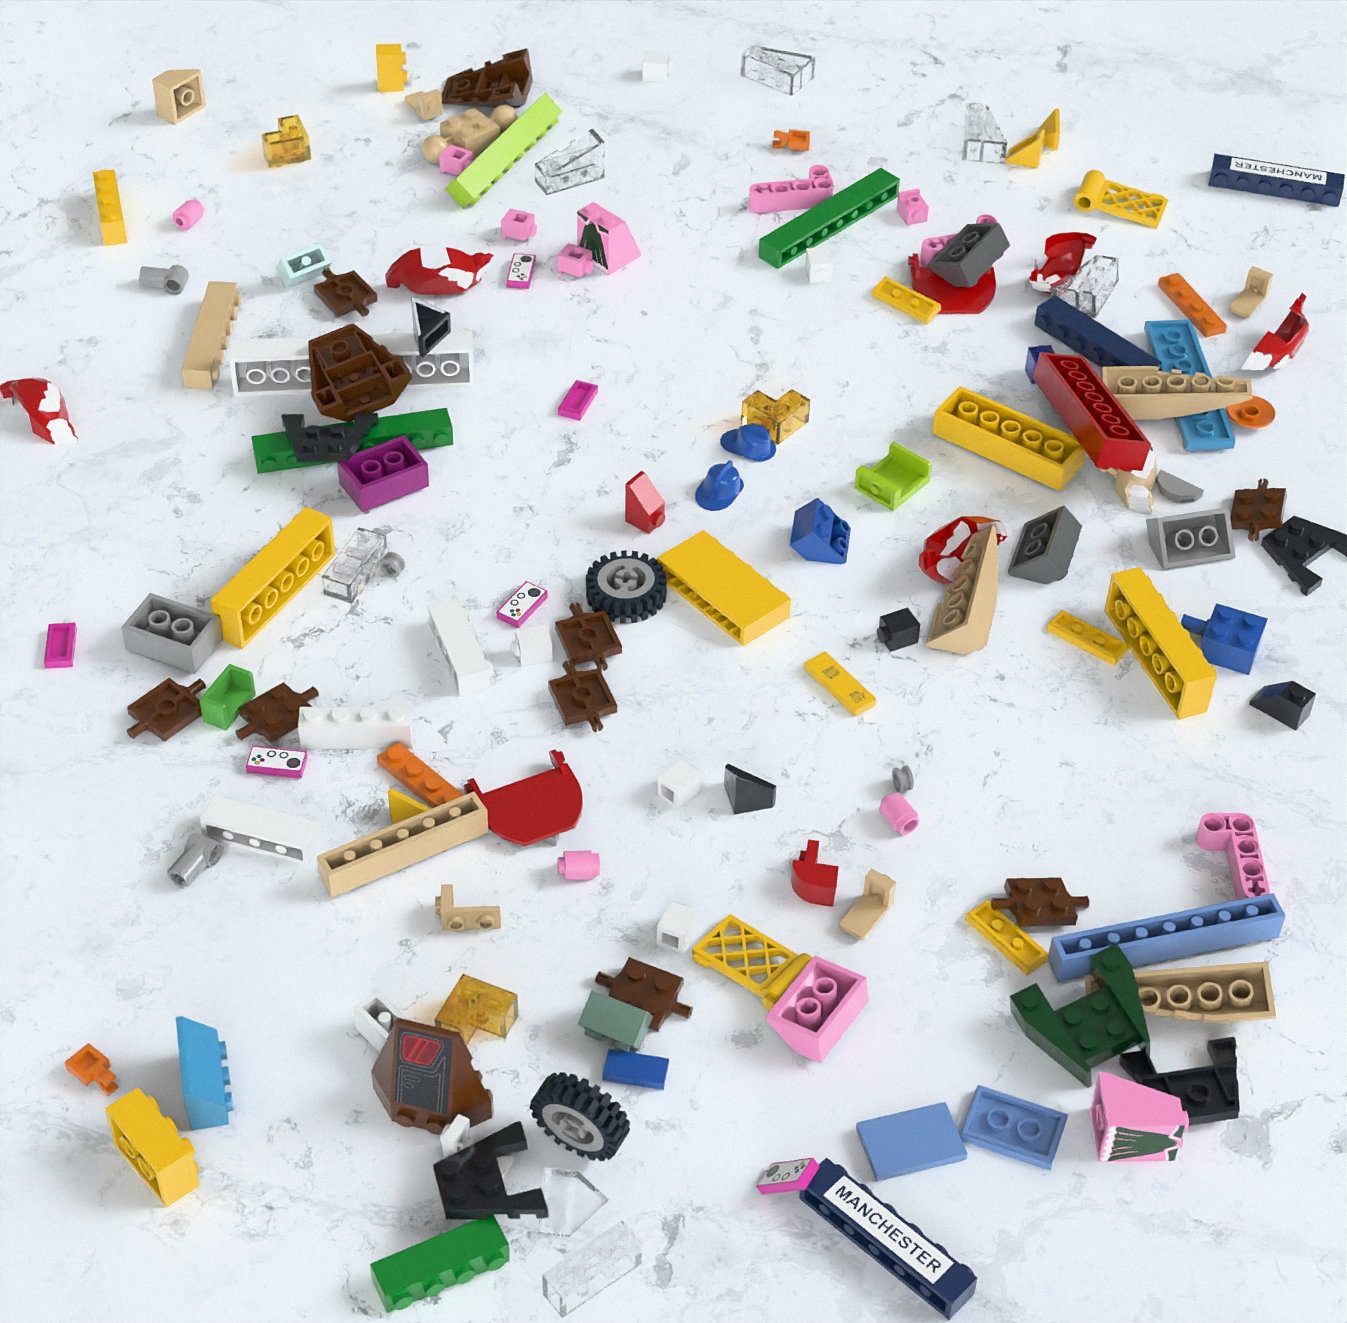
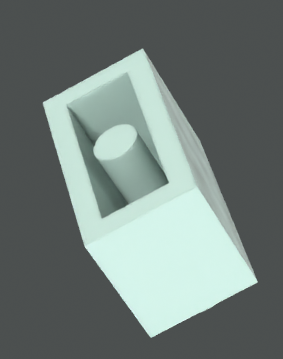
M322 243L281 258L276 270L287 289L322 275V271L324 269L327 270L332 262Z

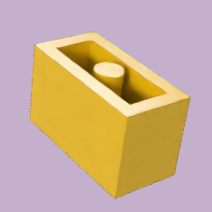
M376 44L379 92L404 91V83H408L407 70H403V65H406V52L401 51V44Z

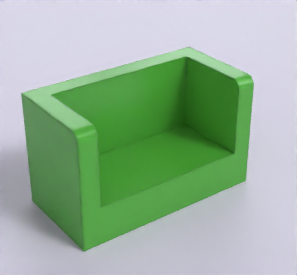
M229 664L199 699L203 722L227 731L240 715L238 708L251 701L256 695L253 673Z

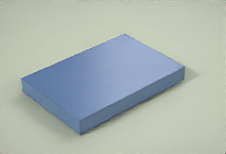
M978 1085L962 1126L960 1137L964 1142L1051 1170L1068 1114Z
M946 1102L856 1123V1131L876 1181L967 1159L968 1153Z

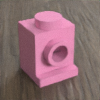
M451 144L439 155L440 173L445 174L448 172L458 176L473 162V152Z
M919 188L898 192L896 211L906 225L927 222L929 206L921 197Z
M510 208L501 220L502 239L506 240L507 237L527 241L529 237L536 235L537 224H535V214Z
M568 243L557 255L558 274L562 275L563 272L582 278L585 273L590 274L593 270L594 261H592L591 250Z

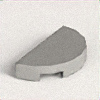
M1160 469L1157 475L1156 483L1160 488V493L1170 500L1181 502L1182 499H1193L1192 501H1196L1203 496V489Z

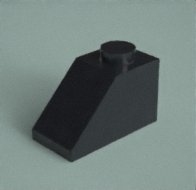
M1287 681L1263 686L1250 700L1249 705L1296 731L1310 716L1316 693L1294 681Z

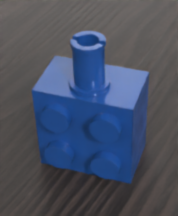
M1216 603L1211 618L1207 619V621L1183 614L1180 624L1188 632L1202 636L1200 649L1208 663L1249 675L1259 650L1268 618Z

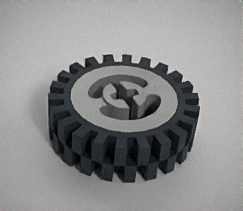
M622 550L621 556L617 557L616 552H611L610 559L603 555L600 557V562L595 560L593 567H589L587 570L588 574H586L585 578L587 603L589 607L592 606L594 613L606 610L611 622H615L617 617L620 618V623L626 624V618H631V623H637L638 616L641 617L642 621L647 620L648 613L653 617L657 614V609L661 610L663 603L666 602L665 570L663 571L661 563L657 564V560L654 557L648 561V554L643 553L639 558L638 551H632V555L627 556V550Z
M556 1072L550 1076L548 1075L531 1100V1115L533 1118L538 1119L536 1124L539 1127H546L544 1133L548 1137L551 1135L555 1136V1143L558 1145L561 1142L566 1145L565 1149L570 1152L575 1149L577 1155L582 1158L586 1154L588 1159L593 1161L596 1158L599 1161L612 1159L630 1132V1120L626 1119L628 1115L625 1111L619 1110L621 1105L617 1101L611 1102L612 1096L608 1092L604 1095L600 1093V1086L595 1084L594 1087L589 1086V1080L582 1078L579 1081L575 1074H570L569 1077L565 1072H560L558 1075Z

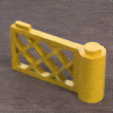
M1089 170L1086 172L1077 191L1074 205L1082 212H1089L1094 208L1158 228L1169 199L1159 194H1150L1106 180L1102 172ZM1108 189L1117 191V193L1111 194ZM1133 196V197H1136V198H1138V199H1137V200H1132L1130 197ZM1123 198L1125 202L1119 203L1117 199ZM1110 201L1112 205H1108L1102 202ZM1151 203H1155L1161 206L1153 207ZM1144 205L1146 209L1140 210L1138 206ZM1126 208H1131L1133 211L1130 212V211H1127V210H1125V209H1126ZM1152 214L1155 219L1146 217V215Z
M731 914L692 948L693 961L705 968L713 967L760 996L763 1006L769 1012L813 958L806 953L800 955L794 953ZM732 926L739 930L741 935L724 937L723 933ZM759 942L763 945L764 949L746 951V943ZM742 943L743 951L725 953V945ZM721 945L722 953L709 954L704 951L709 946ZM782 956L787 959L782 964H769V957ZM765 957L766 965L748 967V959ZM744 959L745 967L732 968L727 965V961ZM767 973L768 977L760 985L750 979V975Z

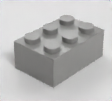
M149 593L121 627L126 650L196 674L223 640L220 616L153 593Z

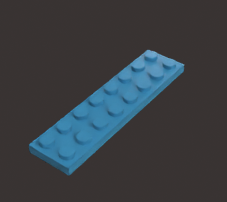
M1191 319L1145 321L1144 331L1153 357L1162 362L1160 371L1171 372L1172 369L1182 370L1181 374L1195 376L1196 372L1206 373V376L1212 378ZM1224 408L1175 417L1186 451L1234 449L1236 441Z

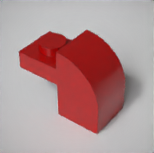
M808 839L806 851L801 850L799 860H793L792 888L798 897L808 903L833 907L839 866L817 863L820 841Z

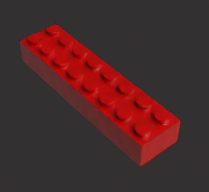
M1040 352L1032 378L1095 466L1103 470L1117 468L1125 472H1132V470L1143 471L1151 443L1087 360L1081 356Z

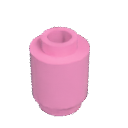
M187 200L173 212V221L180 229L188 230L202 218L204 208L197 200Z
M900 793L888 794L882 799L879 812L896 832L907 835L918 827L920 822L918 813Z
M591 850L563 851V856L557 858L558 874H563L564 880L592 879L593 876H599V853H592Z

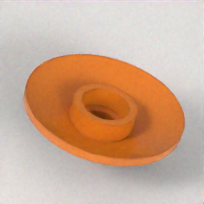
M1253 395L1251 400L1227 407L1229 418L1238 425L1247 428L1266 427L1274 421L1276 415L1271 403Z

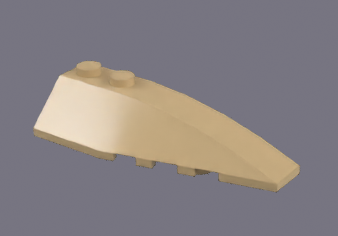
M1155 366L1102 367V381L1132 420L1172 418L1204 413L1252 399L1251 380L1220 375L1214 379L1206 376V373L1196 372L1195 376L1181 374L1182 370L1172 369L1171 372L1159 371V367Z
M993 524L972 534L961 556L964 561L955 568L952 574L955 580L952 586H946L943 592L946 598L943 603H938L935 608L926 641L928 647L967 655L975 650L979 651L987 645L998 593V548L996 528Z
M1268 961L1134 972L1144 1014L1207 1023L1276 1019ZM1092 975L1084 976L1086 995L1100 989Z

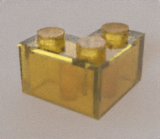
M298 114L277 118L278 131L261 134L263 153L269 168L311 160L309 136Z
M793 389L778 400L757 390L742 401L741 424L757 423L763 425L770 432L771 440L779 445L809 422L811 399Z
M462 974L434 1019L435 1027L459 1032L466 1046L477 1028L505 1039L518 1018V994Z

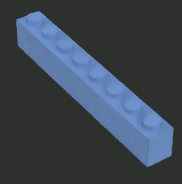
M1274 893L1055 936L1051 939L1047 959L1057 982L1082 978L1085 975H1092L1090 956L1116 943L1132 967L1279 938L1286 915Z

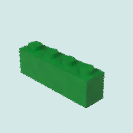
M489 1215L488 1219L474 1220L370 1263L372 1282L387 1313L393 1310H403L413 1302L427 1296H436L450 1286L458 1283H467L476 1275L488 1270L495 1271L500 1269L505 1263L510 1262L509 1243L495 1216Z

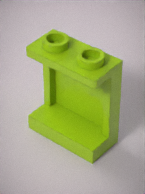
M892 442L889 445L888 455L871 469L863 465L856 469L854 489L894 511L930 482L932 464L896 442Z

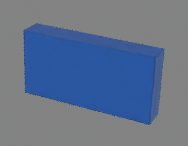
M608 1049L603 1071V1081L664 1090L669 1068V1058Z

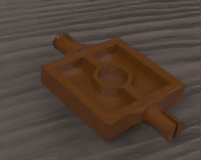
M329 268L322 271V275L326 280L314 285V293L337 317L356 310L362 317L369 314V309L365 306L377 301V293L354 270L338 275L334 274Z
M1265 478L1263 482L1262 479L1258 480L1257 489L1235 490L1230 515L1232 530H1248V539L1252 542L1253 539L1255 541L1259 539L1260 530L1282 528L1287 499L1286 488H1268L1269 481Z
M575 602V605L572 603L569 609L573 616L555 622V630L568 659L572 660L574 665L594 661L596 667L600 668L601 672L602 669L603 671L607 670L608 664L604 658L622 654V645L606 610L595 613H583L578 602Z
M572 660L565 661L562 667L566 675L548 681V689L565 726L589 721L593 732H597V729L601 731L604 726L599 717L617 713V703L600 668L589 671H577Z
M171 678L163 681L127 707L128 715L138 721L127 729L128 735L135 739L146 730L154 733L164 742L202 716L200 700L195 695L206 688L205 682L198 679L190 686L185 687L177 684Z
M284 682L238 708L240 716L248 724L236 730V736L242 741L255 733L264 736L270 743L298 728L300 707H312L308 702L319 696L318 690L312 686L300 694L293 691Z
M1061 877L1006 878L1004 889L1008 898L991 899L992 910L1009 909L1016 917L1019 927L1075 926L1078 916L1074 908H1089L1090 904L1088 896H1071L1067 892Z
M630 957L616 977L601 971L596 975V984L610 988L609 997L647 1011L653 1016L649 1029L659 1032L664 1021L672 1013L687 1019L692 1015V1006L677 1002L678 994L684 985L683 977Z

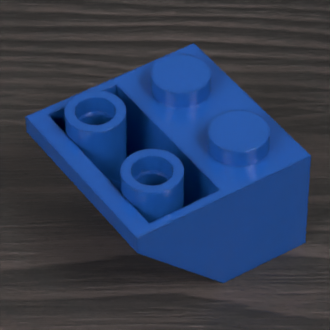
M816 498L795 511L790 546L806 561L843 565L847 561L851 527L845 520L837 516L829 505Z

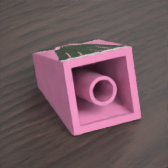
M595 202L577 211V246L592 251V261H594L596 268L610 275L641 257V252L624 220Z
M1099 1072L1090 1105L1099 1162L1175 1161L1178 1148L1183 1146V1131L1188 1130L1189 1124L1187 1111H1182L1180 1098L1106 1072Z

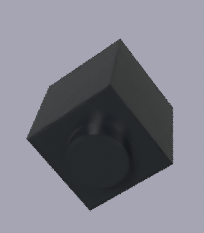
M907 607L880 616L877 637L892 652L918 643L921 624Z

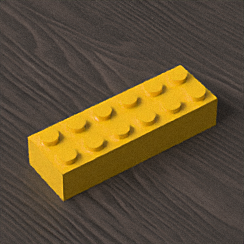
M959 386L935 410L932 434L1055 490L1061 491L1084 465L1086 452L1074 436L964 387Z
M305 507L267 545L263 546L261 551L252 560L248 561L238 574L233 576L219 592L214 594L210 600L212 613L220 616L222 641L243 649L335 556L331 517Z
M1141 567L1113 573L1104 609L1112 624L1125 643L1129 644L1130 650L1178 720L1207 712L1217 679L1214 667L1210 666L1202 650L1195 645L1190 638L1189 632L1180 624L1175 612L1170 610L1165 603L1163 595L1158 593L1150 577L1146 576Z

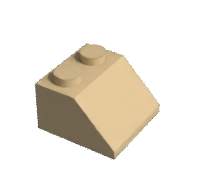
M200 69L167 70L152 79L157 116L176 125L206 107Z

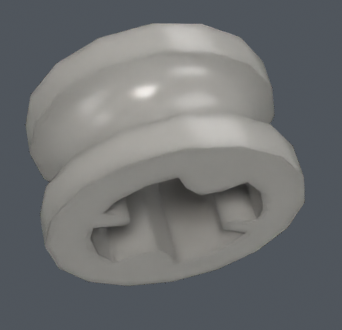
M395 552L386 553L379 563L381 571L391 578L398 577L406 566L402 556Z
M905 765L901 770L897 767L892 769V780L896 791L903 792L904 788L913 790L914 779L910 767Z

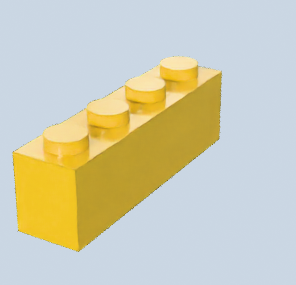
M103 169L92 172L104 245L127 243L115 169Z

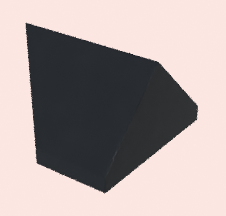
M411 296L414 338L419 356L425 357L451 332L450 312Z
M727 763L724 772V787L734 815L774 807L776 785Z

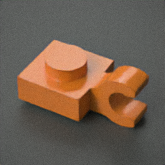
M789 129V133L779 130L774 131L773 138L780 140H773V148L780 149L788 145L787 149L809 151L810 131Z
M89 1043L64 1062L66 1070L86 1086L95 1081L102 1091L109 1096L119 1088L113 1081L116 1079V1076L108 1069L111 1067L109 1059Z

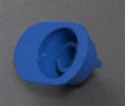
M757 423L744 424L738 429L727 431L720 439V444L725 450L753 461L770 460L777 451L768 429Z
M731 460L726 464L719 463L709 468L705 479L695 492V500L700 507L710 511L723 510L728 508L743 490L744 482L740 478L738 470L733 467Z

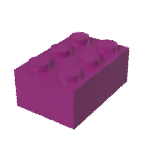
M404 435L353 454L348 462H337L339 484L362 512L429 487L428 463Z

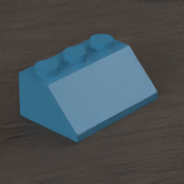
M183 1016L175 1017L183 1096L190 1129L194 1131L228 1125V1112L234 1111L231 1092H225V1086L231 1085L228 1066H222V1060L228 1059L225 1041L219 1042L217 1029Z

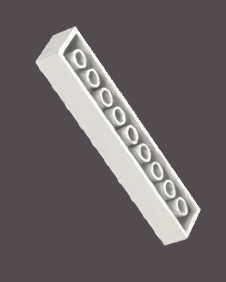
M472 330L451 331L425 357L419 356L414 333L370 335L373 337L374 342L380 346L384 345L389 353L403 359L412 374V379L405 389L475 386ZM316 337L230 340L229 363L234 396L311 393L308 341Z

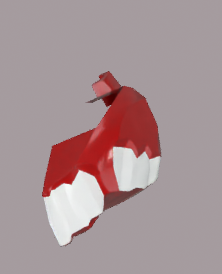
M1081 232L1058 233L1048 237L1044 254L1048 259L1040 270H1038L1035 259L1034 270L1031 272L1030 283L1033 289L1045 294L1054 295L1064 292L1080 269L1085 249H1092L1097 237ZM1054 274L1060 278V280L1052 284L1045 281L1046 278Z
M446 247L451 264L433 269L423 267L420 248L409 250L391 264L385 274L386 285L388 288H399L401 283L410 291L419 295L461 294L481 281L482 276L491 267L494 255L491 253L483 254L482 252L469 255L461 250Z
M1301 293L1293 305L1288 308L1291 311L1274 334L1270 331L1265 334L1241 368L1242 370L1263 371L1267 366L1280 369L1296 355L1309 332V323L1302 313L1307 297L1305 294Z
M35 377L7 381L0 385V392L4 399L11 397L14 404L12 394H14L27 411L34 434L52 444L78 442L75 430L68 422L69 415L65 400L58 387L51 384V381Z
M961 516L938 528L925 539L923 544L924 551L919 555L918 565L924 574L941 584L952 583V581L938 573L937 563L941 559L955 556L962 563L964 560L961 556L972 534L992 524L996 528L998 546L1008 536L1006 527L1000 520L982 516Z

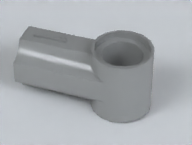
M172 265L169 269L142 266L139 283L143 287L161 288L171 295H178L182 292L189 278V273L181 265Z
M198 832L193 833L185 844L184 853L167 871L168 878L180 888L189 887L206 866L213 867L218 863L223 853V844Z

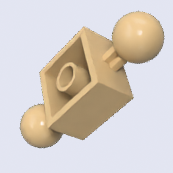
M508 105L496 107L490 119L475 108L468 109L459 115L440 122V136L432 135L426 138L422 144V154L427 161L439 163V155L452 144L473 152L474 161L500 136V132L503 133L518 119V115Z

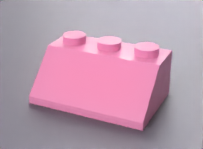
M814 955L766 1015V1020L794 1052L822 1063L869 1002L867 977Z

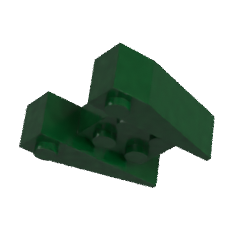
M1117 943L1090 956L1091 974L1100 989L1056 1011L1053 1010L1037 983L1009 996L1011 1013L1025 1036L1087 1088L1092 1086L1091 1068L1135 1046L1139 1047L1146 1059L1150 1057V1037L1133 967Z

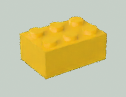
M137 1087L105 1108L115 1146L166 1208L199 1187L197 1178L199 1167L193 1159V1155L196 1152L192 1143L187 1137L181 1138L177 1134L178 1130L173 1120L169 1116L163 1117L160 1114V1108L151 1095L146 1097Z

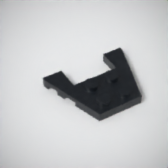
M356 413L353 427H344L342 425L319 427L311 425L304 428V414L281 415L282 425L285 427L287 438L290 440L297 462H348L360 447L361 439L368 437L371 433V427L377 426L379 423L378 413Z
M1294 515L1282 524V528H1276L1263 537L1261 546L1278 566H1284L1289 572L1288 577L1291 581H1297L1301 586L1300 591L1305 596H1308L1321 586L1323 578L1306 567L1331 548L1347 557V534Z
M1235 1037L1208 1040L1207 1051L1214 1065L1172 1072L1157 1073L1151 1058L1146 1059L1141 1051L1120 1054V1066L1137 1084L1180 1098L1182 1111H1187L1188 1126L1237 1119L1239 1116L1240 1105Z
M517 1121L433 1164L434 1175L446 1220L488 1219L489 1215L507 1214L508 1219H520L521 1214H536V1219L549 1218L542 1188L507 1195L496 1157L528 1150L521 1121Z

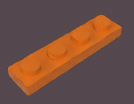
M1179 273L1159 278L1158 286L1189 320L1191 319L1193 325L1205 338L1226 332L1227 325Z
M396 742L377 756V764L432 808L464 796L463 793L399 742Z

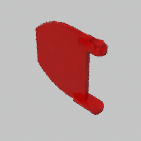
M918 253L908 256V265H912L910 266L913 290L941 304V310L937 314H980L993 301L996 291V278L993 266L978 279L977 284L973 287H954L929 269V267H920Z
M555 749L549 751L554 769L485 793L481 792L474 778L467 780V784L463 785L466 795L475 792L487 809L488 828L493 833L509 842L527 846L576 827L583 809L582 790L568 763H563L565 757L562 751L557 752Z

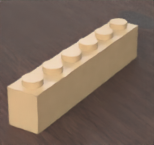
M208 282L181 368L184 388L213 390L215 380H219V366L224 364V350H228L229 346L228 336L233 333V320H237V306H241L242 302L241 292L237 290V282Z
M471 792L316 856L319 879L331 898L487 834V809L476 793Z

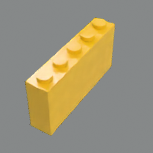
M704 530L657 557V564L661 563L663 571L665 570L667 585L742 646H745L790 618L791 599L785 592L780 591L767 578L757 573L749 564L738 558L733 551L728 550L715 537H712Z

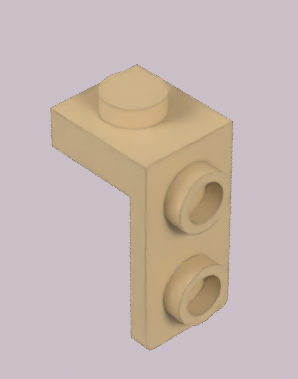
M438 89L425 93L419 91L404 97V101L424 121L443 114L442 93Z
M1252 266L1248 271L1244 290L1230 304L1229 311L1238 316L1250 318L1268 297L1273 273Z
M871 868L865 876L863 895L839 922V929L863 941L894 904L897 882L886 874H881Z
M441 884V896L435 897V913L441 914L442 931L501 928L500 906L454 907L453 884Z

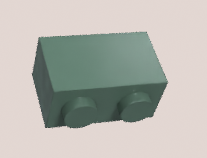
M591 990L578 1025L586 1029L584 1035L601 1041L604 1036L613 1040L612 1046L629 1052L630 1048H634L640 1051L653 1016L647 1011Z

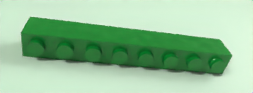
M882 168L877 169L760 238L759 258L777 269L783 267L806 253L807 248L818 246L897 198L900 178Z
M446 407L378 417L379 423L377 426L371 427V433L368 437L361 439V445L354 454L403 435L416 450L453 445V428L448 409ZM354 421L323 425L319 427H332L334 425L353 427ZM286 431L251 436L258 474L335 463L297 462Z

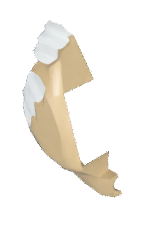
M1152 446L1150 447L1143 471L1132 470V472H1125L1117 469L1114 485L1115 492L1127 508L1138 513L1150 515L1153 511L1151 507L1153 505L1151 492L1154 489L1157 475L1156 456L1153 453Z

